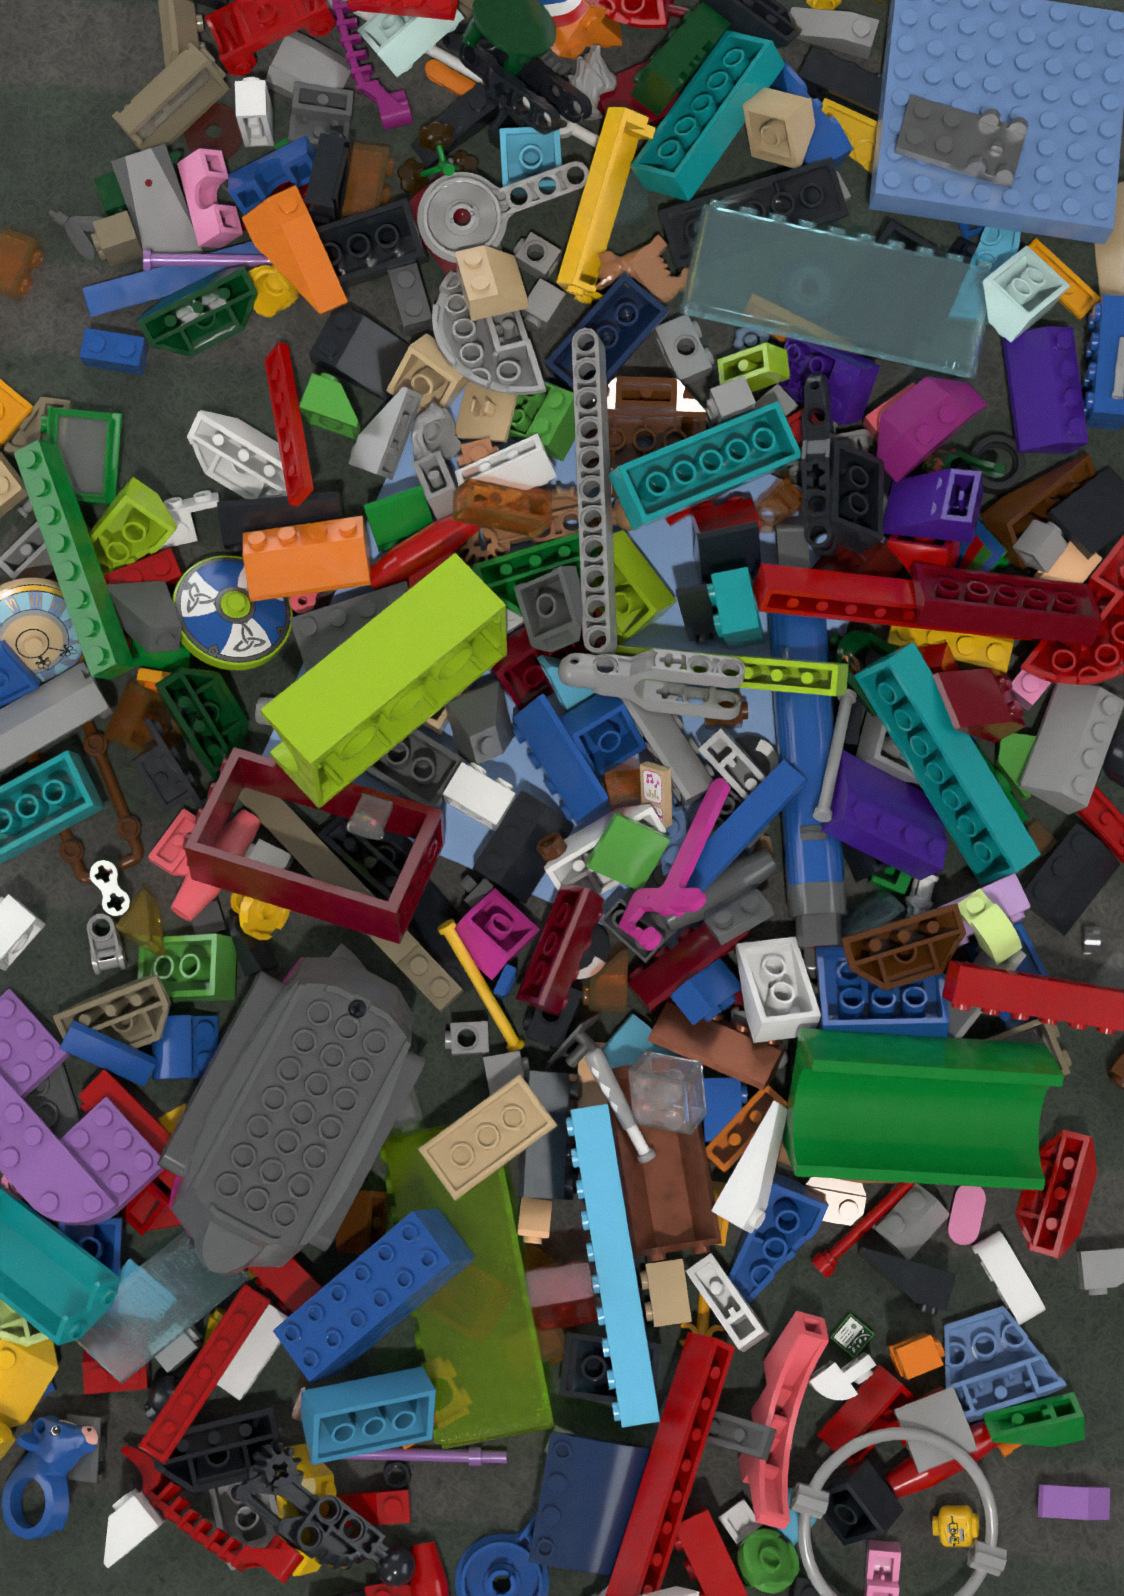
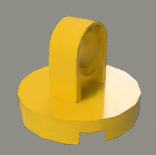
M232 893L230 899L233 911L239 914L240 926L247 935L258 940H268L272 937L269 934L276 928L281 930L285 925L290 910L244 896L242 901L243 895Z

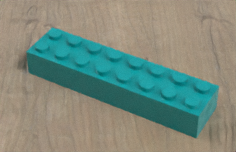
M913 642L875 660L854 675L980 885L1017 873L1041 855L1033 838L1027 832L1018 813L1012 807L1001 785L989 769L986 760L982 757L971 739V736L955 730L933 674Z

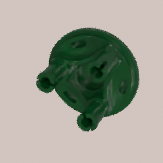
M474 0L472 19L462 34L463 43L469 47H476L481 37L484 36L495 47L508 53V57L502 67L515 77H518L525 63H529L531 58L546 54L552 48L556 40V26L548 10L538 0Z

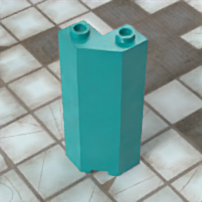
M0 1184V1299L56 1345L81 1339L112 1306L117 1297L121 1278Z

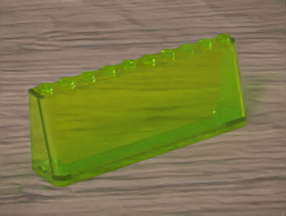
M453 1123L387 1137L380 1150L382 1164L388 1163L390 1175L385 1176L388 1195L394 1194L396 1206L390 1207L394 1226L412 1211L439 1208L476 1257L473 1262L410 1314L411 1319L417 1318L419 1330L414 1331L417 1350L423 1349L425 1362H420V1367L423 1366L436 1390L434 1412L437 1425H433V1437L435 1444L441 1443L442 1449L555 1428L504 1166L455 1201L418 1150Z

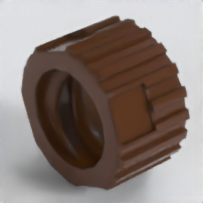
M550 833L537 843L536 848L544 861H551L564 854L567 844L560 833Z

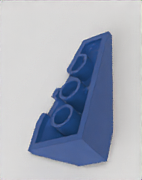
M784 62L785 66L772 83L773 89L812 100L816 126L802 166L832 157L835 169L837 170L853 150V147L839 122L834 116L830 118L826 116L821 110L823 108L822 102L818 98L812 99L808 95L807 86L787 62Z
M774 1173L768 1206L764 1211L766 1215L763 1223L758 1229H754L752 1234L743 1230L727 1272L731 1281L748 1303H751L775 1277V1273L796 1255V1251L817 1233L829 1207L826 1201L802 1184L778 1173Z

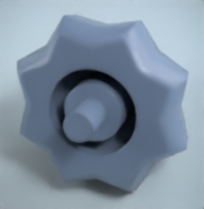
M746 321L741 328L735 330L733 346L740 352L768 342L770 335L764 331L761 323L752 324Z

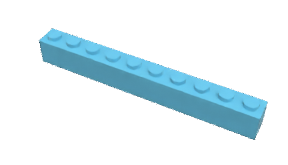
M608 1104L570 1110L571 1117L566 1118L568 1136H575L576 1148L571 1149L573 1167H580L582 1178L581 1180H576L578 1198H585L587 1211L581 1212L583 1229L584 1231L590 1230L592 1240L591 1243H586L588 1260L589 1262L595 1261L597 1274L591 1275L594 1294L600 1293L602 1306H596L599 1326L605 1325L607 1337L601 1339L604 1357H611L612 1369L607 1370L609 1389L616 1388L618 1400L612 1402L614 1420L621 1421L622 1428L659 1422L660 1415Z

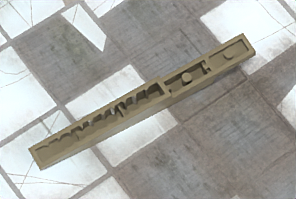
M244 788L241 791L238 799L314 879L375 897L281 798L249 788ZM407 930L400 944L368 935L440 1012L464 992Z

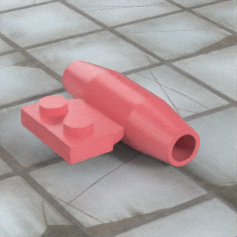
M182 809L148 855V859L173 876H185L170 908L179 917L191 922L222 889L191 879L189 866L186 863V853L183 850V842L188 832L192 833L196 825V816ZM242 809L224 826L214 848L244 857L261 826L260 820L252 813Z

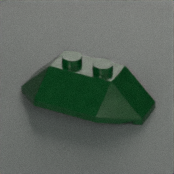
M244 265L217 271L161 299L136 321L151 348L192 357L244 331L258 291Z
M180 667L157 682L155 686L161 701L191 750L214 782H217L224 758H229L234 747L244 749L248 720L219 672Z

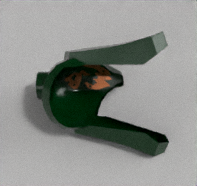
M953 448L950 452L937 450L919 464L922 466V473L927 474L951 468L956 469L964 460L965 463L974 465L994 478L1004 477L1006 468L1005 464L986 461L956 448Z
M854 630L842 637L835 632L828 639L830 661L848 664L847 687L856 692L858 699L872 717H875L877 713L854 675L866 667L865 659L870 648L883 656L900 648L870 632Z

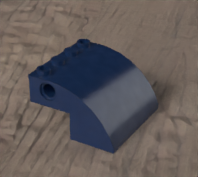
M558 1431L551 1432L528 1562L612 1576L652 1447L613 1439L612 1441Z

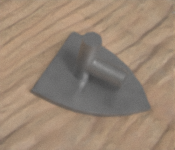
M600 1012L581 1023L553 1054L545 1068L548 1069L576 1041L579 1045L565 1059L566 1063L573 1068L584 1058L588 1051L594 1048L601 1049L585 1032L602 1016V1013Z

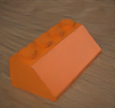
M363 516L243 533V560L250 602L371 585L370 540Z

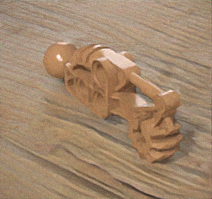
M559 485L556 486V489L550 490V487H534L516 498L507 499L499 503L503 510L507 509L512 514L521 518V520L495 526H489L486 522L478 520L483 540L487 544V550L481 551L479 543L481 540L477 531L463 546L458 548L459 555H466L463 560L467 565L473 562L477 564L509 554L512 544L531 541L535 546L578 533L579 528L575 531H569L564 528L567 521H578V495L575 486L565 489ZM534 498L541 499L544 502L543 506L539 509L530 508L528 503ZM617 499L612 507V526L618 525L624 530L633 531L621 503ZM602 517L593 518L589 527H597L601 523ZM540 527H547L551 530L550 534L545 538H539L534 533Z

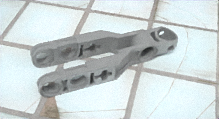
M654 648L632 657L612 654L592 655L573 653L564 657L559 664L558 676L565 685L592 689L596 694L603 696L628 698L647 711L721 720L734 719L740 712L741 699L738 695L730 691L716 690L715 688H736L743 683L745 665L737 658ZM575 659L578 661V663L572 664L570 663V661ZM694 666H703L707 669V671L703 673L694 672L691 668ZM732 669L738 672V675L726 676L723 671ZM685 684H694V685H703V686H712V687H710V689H705V688L687 687V686H685ZM662 696H668V699H663ZM692 697H697L702 699L704 702L702 704L695 705L691 704L688 701V699ZM722 701H730L735 706L731 708H724L720 706L719 703Z

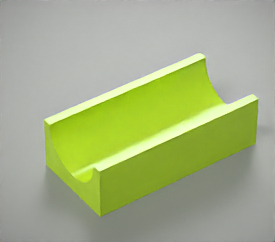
M454 553L260 709L261 715L282 739V742L270 751V756L318 808H321L507 655L506 605Z

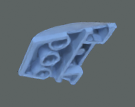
M1004 1306L944 1325L946 1389L954 1388L968 1423L984 1420L983 1413L1041 1400L1067 1386L1065 1381L1049 1365L1044 1355L1040 1354L1028 1339V1335Z

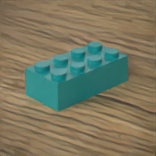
M67 750L0 786V864L105 808L79 754Z

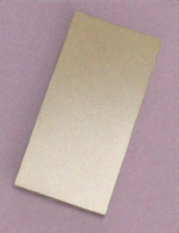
M519 1074L418 1150L456 1201L558 1125L522 1075Z

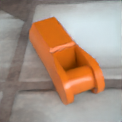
M431 59L425 64V72L428 79L458 97H461L477 85L476 82L455 70H451L450 67L436 59Z

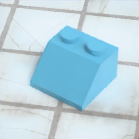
M532 127L500 129L502 187L562 166L560 129L547 135L539 133ZM543 178L538 184L541 193H554L556 189L555 182L551 178ZM516 188L510 195L527 193L521 188Z

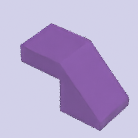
M1039 1484L1038 1517L1109 1520L1110 1487Z

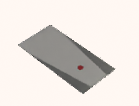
M161 144L111 161L142 250L151 249V254H201L203 250L201 247H198L191 216L166 145Z

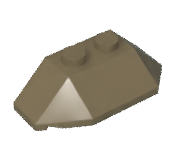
M158 0L165 68L185 49H189L188 44L190 42L198 50L202 47L207 50L206 43L200 42L199 32H205L203 15L197 14L194 3L190 0ZM198 73L171 99V102H174L182 95L200 74Z
M150 975L88 998L55 1014L53 1019L62 1039H64L72 1021H76L136 1049L163 1038L171 1002L159 975Z

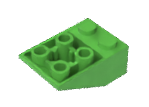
M544 382L546 392L518 395L508 437L520 442L538 433L549 457L563 462L575 440L574 392Z

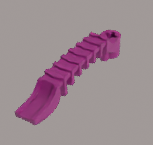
M332 0L333 16H336L337 32H340L341 46L345 48L346 62L350 64L352 80H355L357 84V95L363 94L377 104L384 131L413 124L405 90L402 89L388 93L379 85L378 79L370 81L369 76L374 75L372 64L361 67L358 65V62L368 60L367 51L363 49L354 52L352 46L362 44L361 34L348 35L347 31L358 28L357 18L344 19L343 14L357 11L350 10L347 2L340 3V0Z

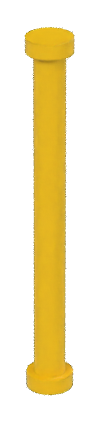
M451 919L442 923L437 928L438 932L446 937L505 1038L507 1050L509 1053L520 1050L525 1046L524 1040L521 1037L518 1038L455 930L457 925L454 920Z

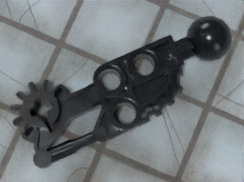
M275 1443L273 1448L269 1444H265L262 1446L263 1454L255 1452L252 1455L257 1464L247 1467L248 1479L242 1481L240 1485H235L231 1489V1496L234 1500L241 1501L256 1514L263 1516L273 1524L274 1531L287 1541L290 1546L300 1550L311 1559L315 1557V1561L320 1565L327 1563L328 1567L334 1570L338 1567L348 1570L355 1562L359 1564L364 1560L371 1559L376 1563L378 1577L389 1587H401L413 1579L416 1571L415 1559L407 1549L401 1546L387 1548L381 1543L386 1536L339 1498L333 1495H314L301 1485L304 1472L296 1470V1466L302 1462V1459L300 1457L292 1458L295 1451L294 1448L287 1447L284 1449L283 1443ZM273 1465H278L276 1468L277 1472H279L278 1476H274L275 1470L272 1468ZM252 1493L278 1495L294 1507L299 1514L297 1516L280 1518ZM323 1501H326L329 1511L323 1518L320 1515L319 1507ZM350 1520L353 1529L347 1537L343 1529L345 1523ZM307 1527L310 1531V1539L304 1545L301 1541V1533Z

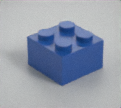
M597 694L559 718L596 778L601 777L647 748L624 702L619 697Z

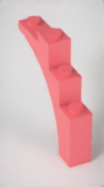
M799 1311L795 1312L763 1361L767 1386L751 1409L753 1422L777 1430L768 1459L765 1461L742 1453L738 1458L742 1482L750 1485L756 1523L784 1530L790 1522L788 1469L794 1428L809 1379L818 1359L829 1342L825 1319Z

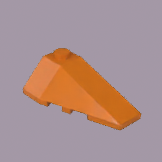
M296 185L268 197L242 217V221L254 246L261 254L265 255L280 274L286 277L320 315L348 303Z

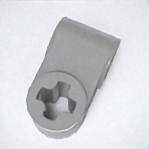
M105 914L92 916L87 923V932L95 974L99 975L103 970L120 967L122 970L127 969L124 947L120 939L117 922ZM101 920H107L110 924V931L106 936L99 937L95 931L96 924ZM114 956H115V958L103 960L104 958H109V957H114Z

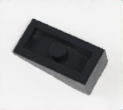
M239 916L226 918L245 977L258 975L260 971L266 973L279 967L276 957L265 940H258L244 933L240 926Z

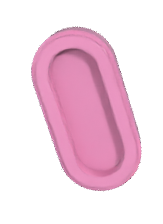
M959 1186L954 1193L947 1233L949 1238L956 1244L968 1245L978 1237L986 1203V1195L981 1187Z

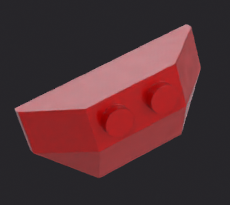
M1061 1130L1056 1137L1039 1148L1041 1168L1045 1177L1044 1189H1022L1015 1213L1021 1231L1027 1241L1028 1249L1058 1259L1063 1256L1081 1234L1097 1176L1093 1137L1067 1130Z

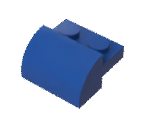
M168 1016L163 1038L152 1042V1056L158 1060L152 1072V1080L202 1079L218 1049V1016Z

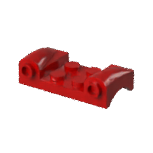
M236 0L204 16L216 41L221 62L231 75L238 76L247 75L255 67L256 59L253 54L254 52L304 27L311 36H325L330 33L336 24L327 0Z

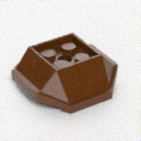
M616 376L607 385L610 473L620 465L706 431V411L686 390L678 378ZM593 399L585 409H592L596 405L597 399ZM594 428L588 431L586 439L595 437L598 429ZM641 437H647L651 439L653 444L649 448H641L637 445L636 441ZM599 458L591 459L587 468L591 469L597 466ZM611 483V497L618 498Z

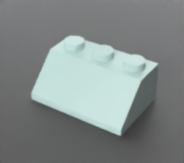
M458 9L456 10L454 21L376 13L357 31L394 75L398 77L408 71L424 53L431 51L443 36L455 30L458 23L464 17Z
M1025 246L983 281L988 321L999 335L1005 337L1011 343L1050 311L1070 285L1032 249Z

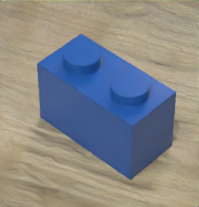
M85 328L79 357L84 366L144 375L149 346L144 337Z
M719 958L688 979L670 997L691 1024L695 1025L703 1018L706 1022H709L721 1010L724 1011L735 1003L737 999L734 995L741 990V984Z

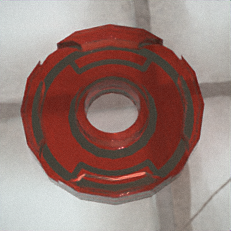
M214 103L184 133L187 145L192 153L199 148L220 150L224 160L232 157L239 150L243 142L236 113L232 108ZM211 126H219L222 129V134L217 139H210L206 136L207 129Z

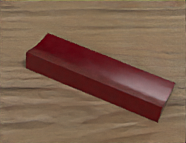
M914 563L911 572L915 590L917 625L1093 645L1102 623V618L1089 584Z

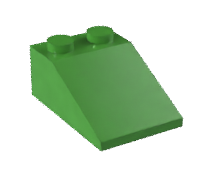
M221 934L139 938L138 979L144 976L159 975L171 1001L235 1000L237 952L232 937Z

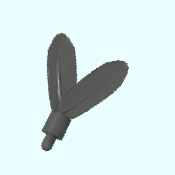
M50 210L48 214L54 218V222L65 228L70 240L81 256L89 260L93 259L95 255L94 247L84 232H96L93 222L104 217H69L61 211L56 213Z

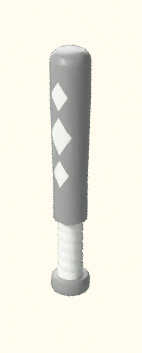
M599 1048L588 1051L585 1055V1060L622 1128L626 1129L635 1149L638 1151V1162L643 1164L652 1160L656 1153L653 1148H648L641 1131H639V1127L636 1124L638 1121L603 1051Z

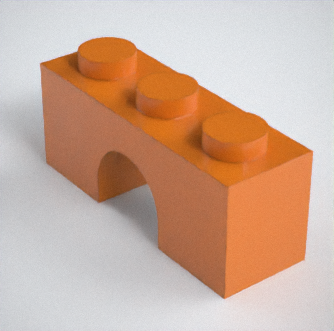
M920 1332L886 1346L898 1376H904L907 1380L943 1366L941 1360L945 1356L943 1347L939 1339L932 1338L930 1334Z

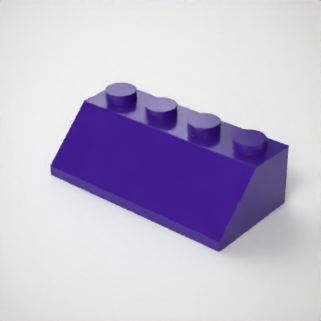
M1046 326L1024 331L1011 343L1005 337H1002L1017 453L1070 454L1088 444L1073 327Z

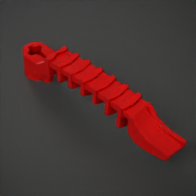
M126 1445L120 1450L139 1468L143 1478L142 1492L152 1501L150 1504L162 1512L168 1520L177 1523L176 1526L183 1532L190 1533L189 1536L199 1544L203 1543V1546L213 1554L218 1553L217 1556L228 1564L231 1562L230 1565L243 1573L247 1568L263 1567L285 1584L305 1558L278 1535L272 1538L266 1548H252L245 1544L242 1550L243 1544L233 1536L229 1538V1535L221 1528H216L212 1535L208 1537L215 1529V1526L207 1519H202V1516L195 1509L191 1508L188 1510L191 1503L184 1496L180 1495L183 1492V1488L174 1481L170 1482L168 1477L155 1470L153 1458L136 1448Z

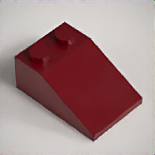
M992 668L938 672L933 675L956 731L996 743L1026 727L1022 719L1024 711L1020 703L1014 700L1011 693L1013 686L1005 673Z

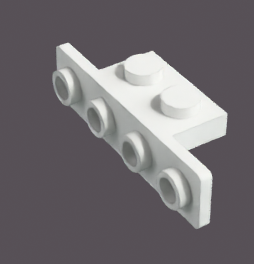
M206 490L195 493L193 498L182 500L181 497H174L165 500L164 505L177 525V529L160 549L198 541L191 512L217 507V502H220L218 492L211 493V491Z

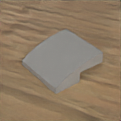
M953 1387L894 1410L900 1427L918 1428L943 1436L954 1442L967 1454L977 1451L973 1435ZM906 1440V1446L918 1474L954 1460L950 1455L936 1447L917 1441Z

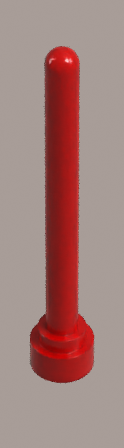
M900 1182L829 1251L825 1250L822 1254L818 1252L810 1260L812 1264L826 1278H829L836 1271L835 1266L839 1264L837 1260L902 1199L916 1183Z

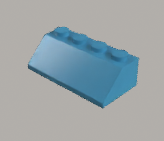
M423 1366L303 1390L301 1419L311 1464L314 1465L432 1440L436 1390Z

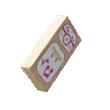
M646 761L640 764L641 805L651 804L666 829L672 825L671 768Z

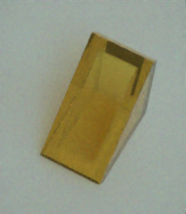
M146 890L140 891L115 928L130 942L158 956L165 955L159 902Z

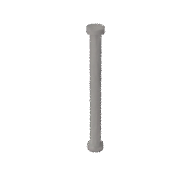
M847 689L846 695L838 696L840 703L819 804L813 812V818L820 822H829L832 819L833 812L830 808L851 706L856 702L857 697L856 692L851 689Z

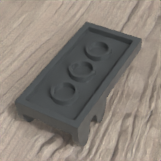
M911 95L894 153L1010 188L1015 177L1028 123L1023 117L1014 118L1011 123H1003L1000 121L1001 115L997 109H988L980 116Z

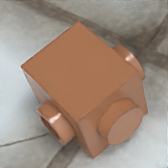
M490 438L460 445L461 455H457L459 469L498 452V445L492 447Z

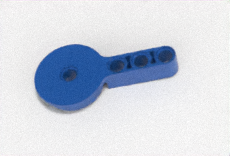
M537 1512L520 1533L489 1535L479 1539L465 1551L456 1569V1596H548L550 1581L547 1565L528 1562L533 1538L531 1529L535 1525ZM499 1575H508L511 1581L510 1588L506 1591L496 1590L493 1585L494 1578Z

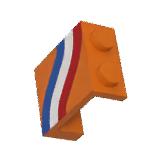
M538 0L544 5L554 20L556 40L551 50L558 57L576 59L584 51L588 40L594 31L599 28L601 20L607 13L604 7L590 5L586 0Z

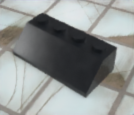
M407 198L316 227L342 290L388 275V270L413 263L421 265L429 262L418 225Z
M339 492L309 494L299 507L289 505L287 496L217 502L223 546L226 551L231 550V554L235 555L243 554V533L344 518V507Z
M524 1070V1080L558 1126L520 1153L518 1197L573 1200L574 1194L577 1192L576 1180L578 1178L573 1167L571 1149L576 1148L575 1136H568L566 1118L571 1117L570 1110L578 1109V1100L582 1097L583 1089L582 1083L579 1081V1075Z

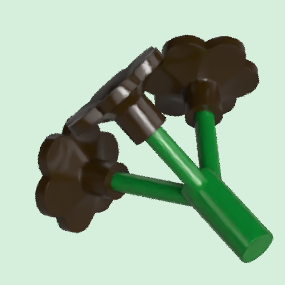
M435 120L429 126L422 127L419 130V146L423 149L429 148L431 151L437 152L440 161L438 166L427 169L423 163H417L412 158L405 160L404 166H400L397 170V175L401 179L400 187L404 192H410L412 196L416 195L430 183L428 176L438 172H443L446 176H452L455 172H469L479 175L477 158L468 156L464 151H458L453 158L446 160L443 150L445 146L453 142L452 125L442 124L441 121Z

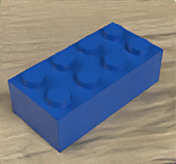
M1103 294L1099 303L1094 304L1093 311L1089 313L1087 319V331H1092L1090 342H1086L1084 359L1089 360L1088 370L1084 371L1082 378V389H1087L1083 406L1086 427L1120 431L1124 425V399H1114L1111 396L1112 392H1114L1119 338L1124 337V296Z

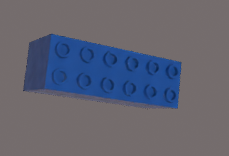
M439 1208L412 1211L278 1325L273 1332L309 1382L338 1376L473 1262L476 1257Z

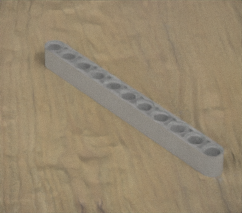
M583 328L578 330L572 338L583 642L593 655H613L617 649L611 481L608 477V474H610L606 352L604 343L596 332L590 328ZM595 341L594 346L590 350L583 351V347L587 342ZM596 370L593 378L584 380V376L588 371ZM597 399V403L592 409H585L588 401ZM594 428L598 429L595 437L586 439L588 431ZM599 458L597 466L591 469L587 468L591 459ZM595 487L601 488L600 493L596 497L588 498L590 490ZM602 517L601 523L597 527H589L593 518ZM602 546L601 555L591 558L592 550L595 547ZM598 576H604L602 585L592 588L593 580ZM599 606H605L604 614L601 617L593 618L594 610ZM600 636H606V643L600 648H594L595 640Z

